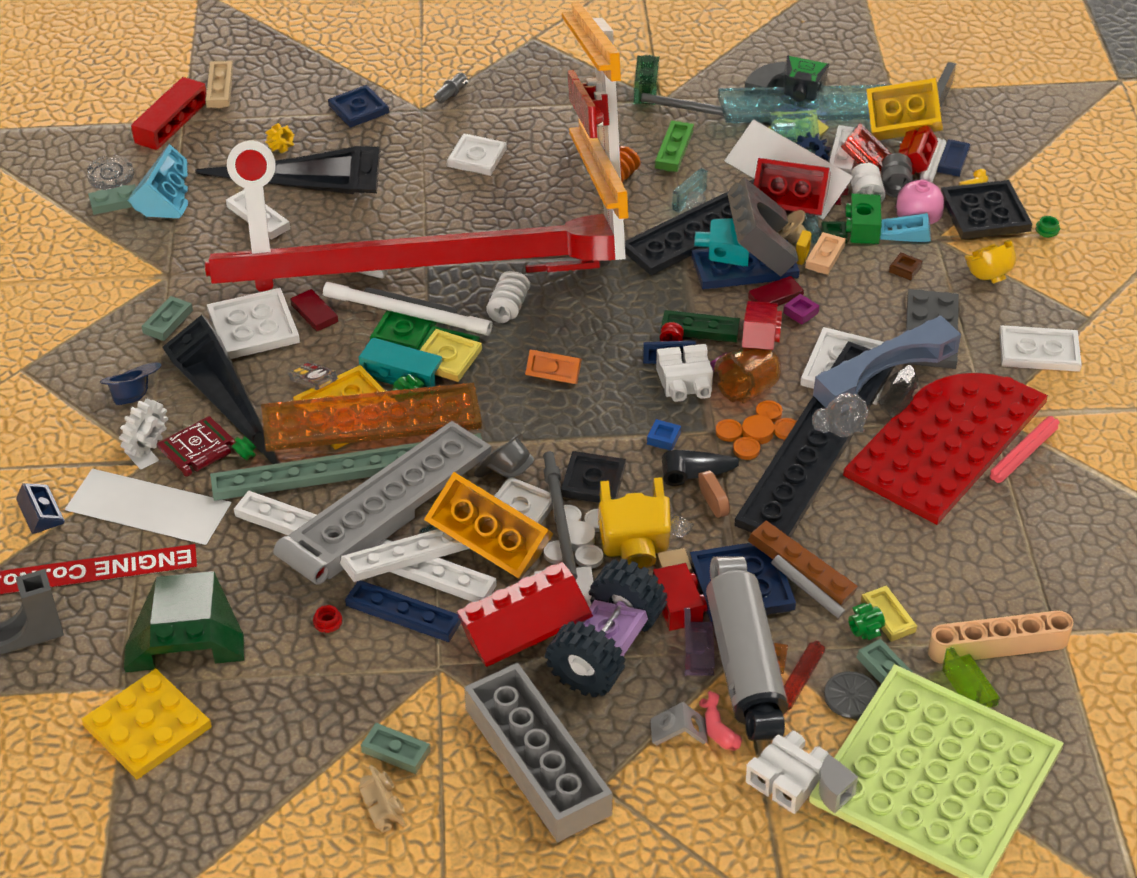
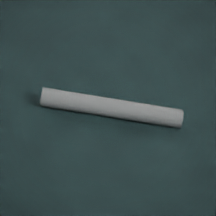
M780 555L773 559L772 565L839 619L843 615L845 609Z

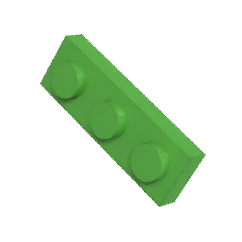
M671 120L655 160L656 169L678 172L693 134L694 124Z

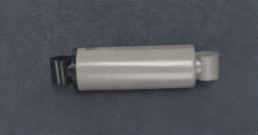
M713 557L710 563L711 581L707 586L706 594L734 717L738 722L745 725L746 735L750 741L773 740L778 734L783 737L785 731L783 715L788 711L789 704L758 580L754 574L747 571L744 557Z

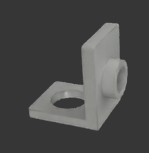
M684 702L650 719L652 743L656 746L683 732H687L702 744L707 743L705 718ZM691 718L696 721L699 732L694 728Z

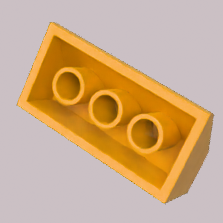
M455 472L452 473L424 518L426 522L518 579L537 561L544 547L553 536L549 529Z

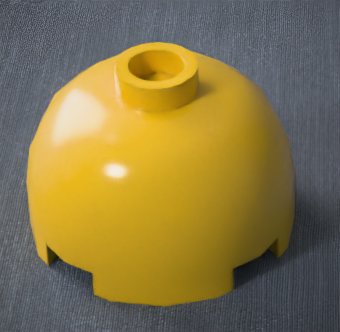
M1012 240L1004 241V245L1001 246L992 244L973 251L972 255L964 256L971 273L980 280H991L992 284L1005 280V274L1010 272L1016 264V252Z

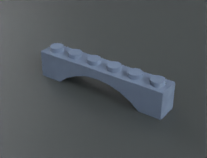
M942 316L928 320L912 330L905 331L898 337L887 340L869 351H864L848 361H843L828 371L821 372L815 376L813 396L833 415L853 405L862 386L871 377L884 369L911 362L938 363L958 353L961 333Z

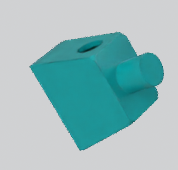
M733 218L713 219L710 232H695V246L709 247V259L711 261L748 266L749 251L738 243Z

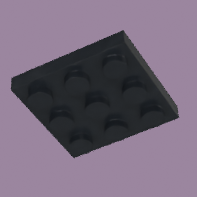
M1010 180L941 187L945 207L961 240L1031 232L1033 224Z

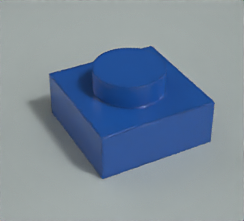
M656 419L647 436V445L673 450L681 434V426Z

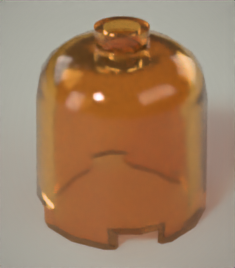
M741 347L722 355L716 361L714 372L718 371L721 382L717 385L722 394L729 401H739L742 404L775 386L779 382L782 372L779 357L774 350Z

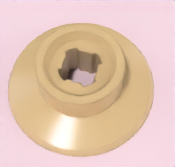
M797 210L787 215L788 223L778 232L785 240L788 239L790 244L795 243L799 239L802 230H806L802 225L805 219L803 210Z

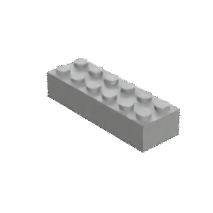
M518 663L464 687L466 711L557 843L612 816L613 793Z

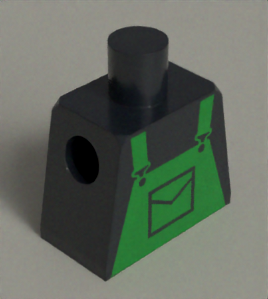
M787 55L784 70V94L791 96L796 102H802L805 99L816 100L826 84L829 63Z

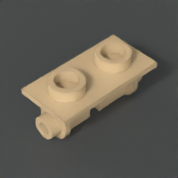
M370 765L372 775H366L360 779L359 790L368 807L378 802L368 809L375 828L380 829L381 832H387L395 822L405 827L406 824L402 817V813L405 810L400 800L392 794L391 789L394 788V784L386 772L380 773L373 765Z

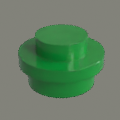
M1043 216L1036 223L1035 229L1041 236L1050 238L1059 234L1060 225L1055 217Z
M245 436L242 440L239 437L234 439L235 443L231 447L244 460L248 461L251 457L254 458L256 456L254 453L256 446Z

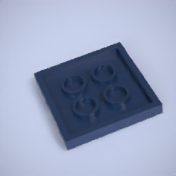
M744 543L690 552L689 560L696 575L700 593L706 599V612L710 624H713L706 590L711 581L710 563L713 557L745 558L747 571L754 574L758 580L766 615L795 610L796 601L786 575L771 564L773 561L771 557L753 544Z

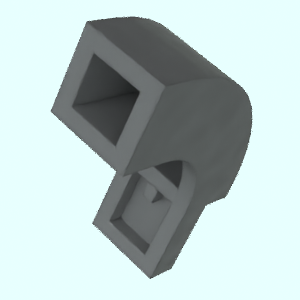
M786 62L770 63L753 71L745 81L744 101L765 106L773 94L784 91Z

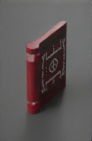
M208 416L158 442L157 448L182 471L185 477L192 475L190 465L194 471L198 472L229 455L231 450L228 445L231 447L235 441L216 421Z

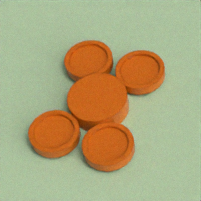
M766 400L757 405L756 415L747 417L743 421L742 426L735 420L725 419L717 423L715 433L723 441H735L733 452L738 458L751 460L760 454V444L771 441L774 434L778 438L785 440L797 421L792 418H781L782 406L775 401Z

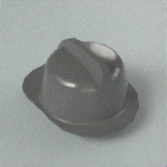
M517 434L508 443L486 456L477 466L474 476L479 478L495 471L509 478L524 473L533 464L534 458L521 442L523 434Z

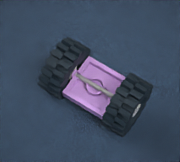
M615 559L605 564L593 581L589 590V595L592 596L589 608L592 611L593 617L583 622L578 621L576 625L573 621L568 622L567 625L564 624L546 649L545 658L548 659L546 664L548 667L553 668L551 673L554 676H559L561 678L559 681L563 685L567 683L570 685L571 690L576 691L578 689L585 696L590 693L592 697H598L599 694L602 697L607 692L609 693L625 668V653L641 630L646 632L654 625L667 604V593L663 592L665 589L663 584H657L658 578L655 574L650 576L648 574L649 570L646 567L640 569L636 562L632 561L631 564H628L626 559H621L620 562Z

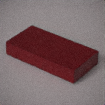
M792 276L749 290L748 298L756 302L778 303L779 306L791 301L799 294L804 296V289Z
M312 289L290 298L291 306L316 332L338 322V315Z

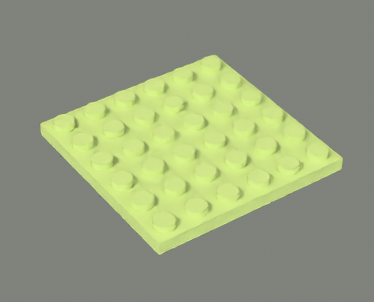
M894 664L834 757L858 776L856 795L836 813H833L821 800L818 782L810 794L809 803L958 878H991L1062 751L1064 743Z

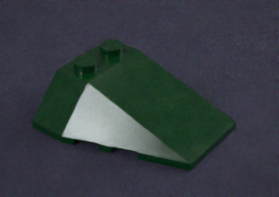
M214 571L156 577L125 645V673L154 670L155 654L212 649L215 664L245 661L244 634Z

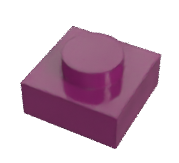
M799 294L784 305L783 313L803 325L819 313V305Z

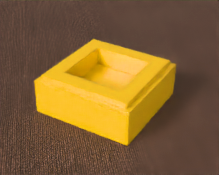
M802 230L796 244L797 264L799 265L805 263L810 252L812 235L810 231Z

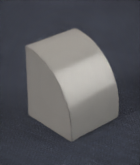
M830 754L826 756L822 763L819 794L825 806L833 813H836L856 795L858 776Z

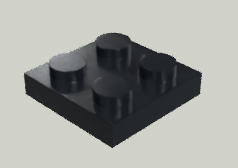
M572 451L561 487L562 497L599 503L600 481H609L611 500L617 499L626 467V459Z

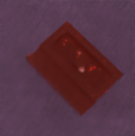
M861 123L853 129L845 142L840 146L859 165L871 163L876 165L880 171L884 158L892 154Z

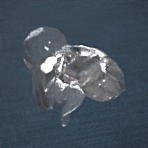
M840 394L826 408H820L814 412L812 425L821 432L826 433L830 431L839 437H848L854 432L865 431L863 426L869 409L866 402L858 394Z

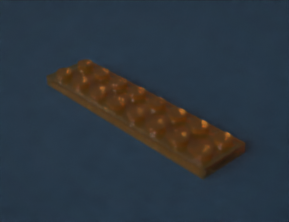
M474 382L261 404L266 451L434 434L451 421L466 430L482 429V419Z

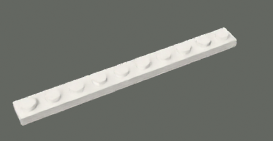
M249 490L234 508L235 517L285 535L291 534L316 516V514ZM385 539L376 546L390 543L392 541ZM440 558L390 571L391 573L472 602L490 596L497 586L496 578Z

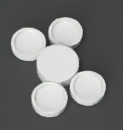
M564 505L576 563L581 567H591V569L600 566L603 562V551L594 545L595 532H600L598 526L599 509L590 510L586 513L584 521H581V511L579 508L573 505ZM559 540L551 541L544 547V558L552 564L563 562Z

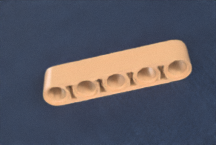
M1049 611L941 624L934 627L931 632L928 655L934 662L947 664L1061 650L1068 645L1074 622L1072 617L1066 612Z

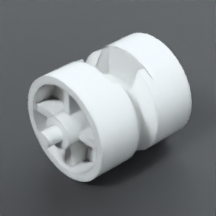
M863 163L854 167L850 173L853 176L850 181L853 194L881 195L882 203L885 198V190L879 168L871 163Z

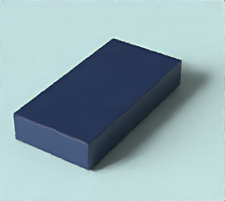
M948 139L939 161L937 172L960 177L970 150V144Z

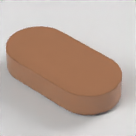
M710 470L699 473L698 482L701 493L717 518L728 516L730 513L729 501L714 473Z

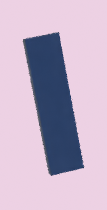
M362 580L356 582L345 598V605L347 607L446 642H450L461 624L458 614Z

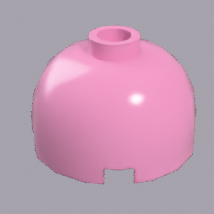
M916 180L907 183L897 196L898 217L928 213L930 225L939 221L944 208V197L941 190L935 184L926 180Z

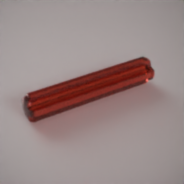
M815 640L809 643L784 685L789 704L788 710L792 709L825 653V646L820 641Z

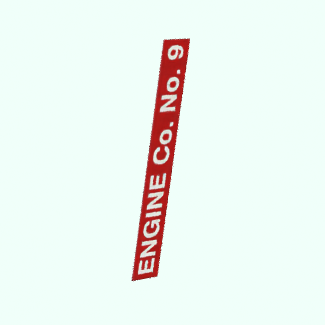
M183 545L0 571V594L19 592L15 577L43 569L46 570L50 587L193 568L197 567L196 545Z

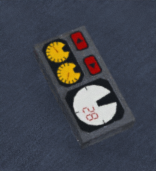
M310 361L288 372L291 381L315 390H319L338 379L335 370Z

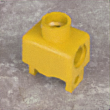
M662 477L654 478L653 497L643 495L642 493H628L622 498L612 500L609 481H600L598 526L603 552L606 556H621L622 559L627 560L628 564H631L633 561L638 563V568L643 569V567L649 568L655 564L657 553L665 552L669 549L671 533L670 499L664 496Z

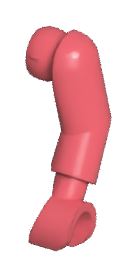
M709 691L708 700L703 698L699 702L701 707L707 709L705 712L706 732L722 748L736 751L741 747L742 738L721 723L720 712L717 710L719 694Z

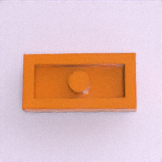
M530 349L525 375L577 384L582 359Z

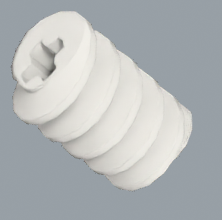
M507 271L501 275L486 306V311L492 320L498 323H505L517 317L530 288V281L526 276L514 271Z

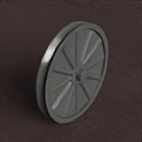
M851 671L841 672L832 676L826 683L824 698L828 707L836 714L846 718H860L876 694L878 687L864 674Z

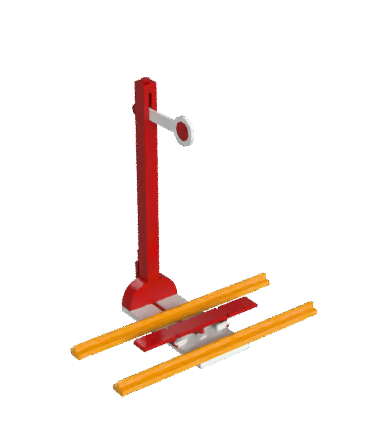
M579 1L571 2L572 11L562 12L563 20L596 69V78H587L586 83H581L574 70H568L569 100L579 117V127L569 128V134L603 201L604 214L575 218L560 226L270 249L263 186L272 179L276 162L273 153L266 145L258 141L248 140L237 144L230 151L227 159V170L231 179L245 189L252 250L210 254L209 261L205 262L206 276H211V284L255 280L256 289L259 292L273 289L274 279L559 255H569L572 258L581 259L525 266L526 273L558 272L600 268L599 261L626 259L623 219L629 218L627 191L621 181L616 81H621L620 53L614 46L612 28L603 18H592ZM597 125L599 126L600 141L597 138Z

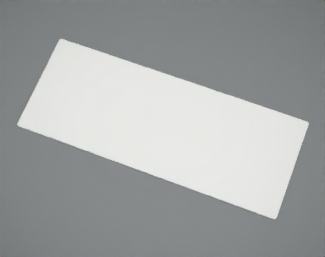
M752 120L725 159V162L752 178H755L758 158L830 168L831 176L822 216H818L822 219L826 217L853 178L852 175L755 120Z
M91 469L65 510L206 545L231 502L225 500L214 501L213 497Z

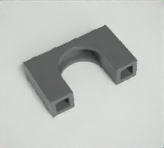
M744 177L739 183L733 184L727 193L738 243L774 272L782 276L798 261L796 248L778 234L788 223L786 211Z
M45 569L15 577L22 603L18 612L13 617L0 623V655L64 636Z

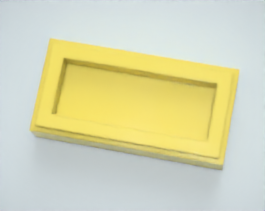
M887 585L862 594V604L871 603L872 607L877 606L882 611L885 618V626L881 629L890 642L916 632L917 625Z

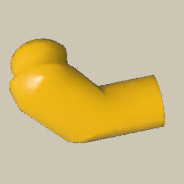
M978 169L974 171V179L961 181L959 185L988 182L989 178L986 176V170Z

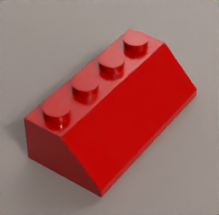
M563 562L550 565L533 576L525 577L518 583L505 589L497 590L492 595L479 601L471 602L466 607L457 611L468 641L486 667L556 635L564 624L567 625L568 622L573 621L576 625L578 621L583 622L593 617L592 611L573 574Z

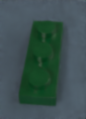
M664 310L661 328L665 323L674 322L681 325L684 329L683 337L737 343L740 318Z

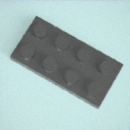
M908 289L906 331L912 330L924 322L939 316L946 319L958 331L959 294ZM958 353L938 363L911 362L905 364L956 369Z

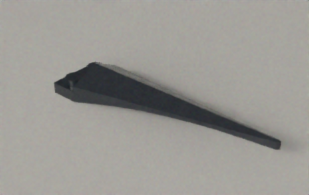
M353 146L319 154L275 160V172L267 184L352 195L354 193L377 194L380 147ZM227 166L195 170L198 175L231 179Z
M201 314L162 347L171 362L272 464L280 463L221 338L208 320Z

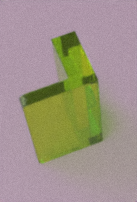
M953 647L947 648L942 671L957 693L988 708L999 705V695L972 656L967 654L959 657Z

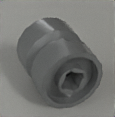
M902 153L890 154L882 161V183L888 196L897 197L899 191L907 183L913 181L911 159Z

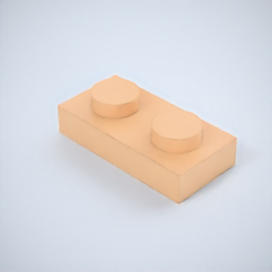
M823 232L808 256L805 268L829 275L845 247L846 238Z

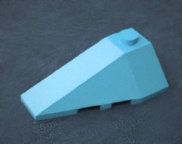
M169 144L129 197L128 201L132 207L146 217L180 218L188 206V200L185 199L188 187L184 185V179L187 177V159Z

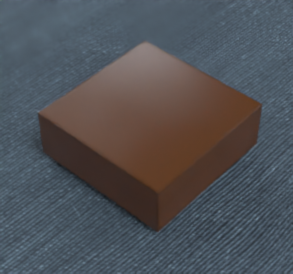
M900 252L891 263L889 272L911 281L922 268L923 261Z

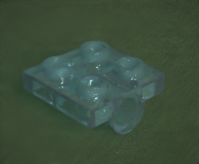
M816 110L770 113L771 130L792 142H797L799 135L805 137L807 132H810L812 137L819 133Z

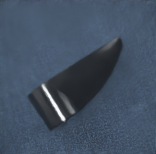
M669 450L662 455L663 481L669 486H680L687 479L698 478L701 472L710 470L714 475H718L739 466V458L721 454L689 450Z

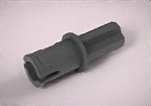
M459 72L451 80H446L443 83V87L434 94V99L438 103H444L448 98L456 96L459 90L467 85V76Z

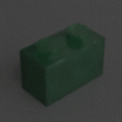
M637 55L634 104H651L641 102L642 93L657 95L659 56Z

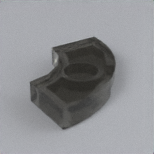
M911 364L889 377L891 382L890 389L885 396L877 401L880 408L891 418L900 414L913 400L912 395L915 389L919 387L918 376Z

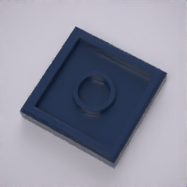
M368 85L328 99V106L350 128L389 113V106Z

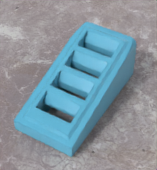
M928 213L882 219L880 239L931 242Z

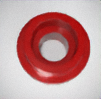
M321 606L313 616V625L320 632H334L342 625V615L334 606Z

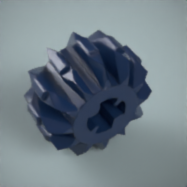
M807 132L805 137L802 135L797 137V142L794 143L806 150H812L811 153L814 152L818 157L827 162L829 161L828 153H830L831 148L825 146L827 138L819 140V133L812 137L810 132Z

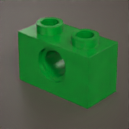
M852 193L851 203H846L845 217H848L846 218V232L850 233V243L879 244L882 227L881 195Z

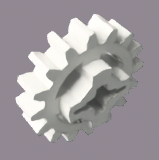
M145 399L144 402L139 401L137 408H131L130 416H125L124 418L127 422L120 428L123 430V434L119 436V439L123 441L120 447L124 448L125 452L142 458L143 454L149 455L150 448H157V440L163 439L161 433L167 429L165 422L168 420V417L164 416L167 409L154 400Z

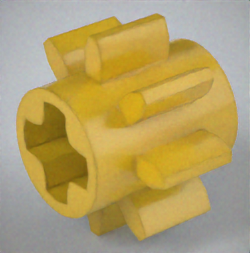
M277 123L265 132L268 135L265 142L272 152L279 149V152L282 154L288 151V148L294 146L292 142L294 134L288 128V125L281 128V125Z

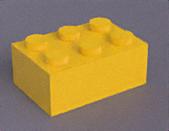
M936 78L866 89L871 132L874 141L904 137L906 132L914 129L918 130V128L927 125L931 127L933 132L943 131Z

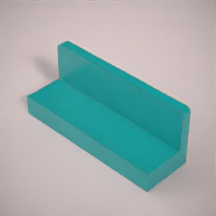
M371 338L359 356V365L374 380L393 385L398 378L402 376L407 377L410 374L413 378L417 377L424 383L421 387L425 391L424 394L432 395L436 389L435 372L442 363V356L376 338Z

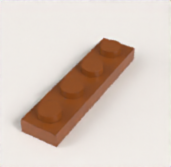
M765 521L755 529L748 539V542L772 559L780 555L840 606L854 595L858 587L847 577L840 574L768 521Z

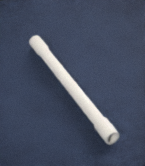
M326 282L323 288L324 296L342 301H352L422 318L489 336L492 330V321L473 316H463L351 289L348 286L332 282Z

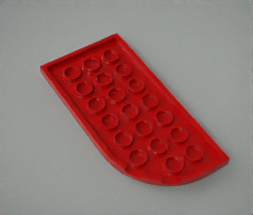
M962 373L937 379L920 389L844 468L843 476L938 525L1047 402L1048 395L1011 377L993 374Z

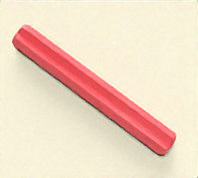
M1053 416L1046 417L991 469L990 479L995 480L996 483L1003 482L1058 429L1059 420Z

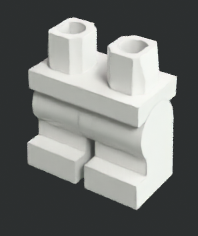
M706 344L683 346V363L680 347L657 349L656 370L666 397L671 396L674 402L684 401L688 394H697V397L700 399L710 398L713 371L707 357L708 350Z
M793 730L784 738L778 734L772 740V744L768 745L758 758L754 757L747 764L746 783L767 797L772 793L773 801L795 815L818 784L822 763L829 753L821 747H815L808 754L802 750L805 747V739ZM758 776L765 780L766 784L760 782ZM783 793H785L786 795H788L789 797H791L792 800L790 801V800L786 799V798L784 797Z

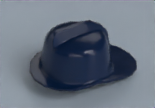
M157 362L141 365L122 374L106 377L100 380V383L108 385L116 405L133 403L140 400L147 392L148 375L156 372L162 365Z

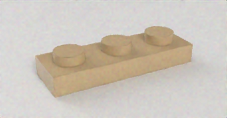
M232 61L210 62L206 94L207 108L230 107L233 77Z

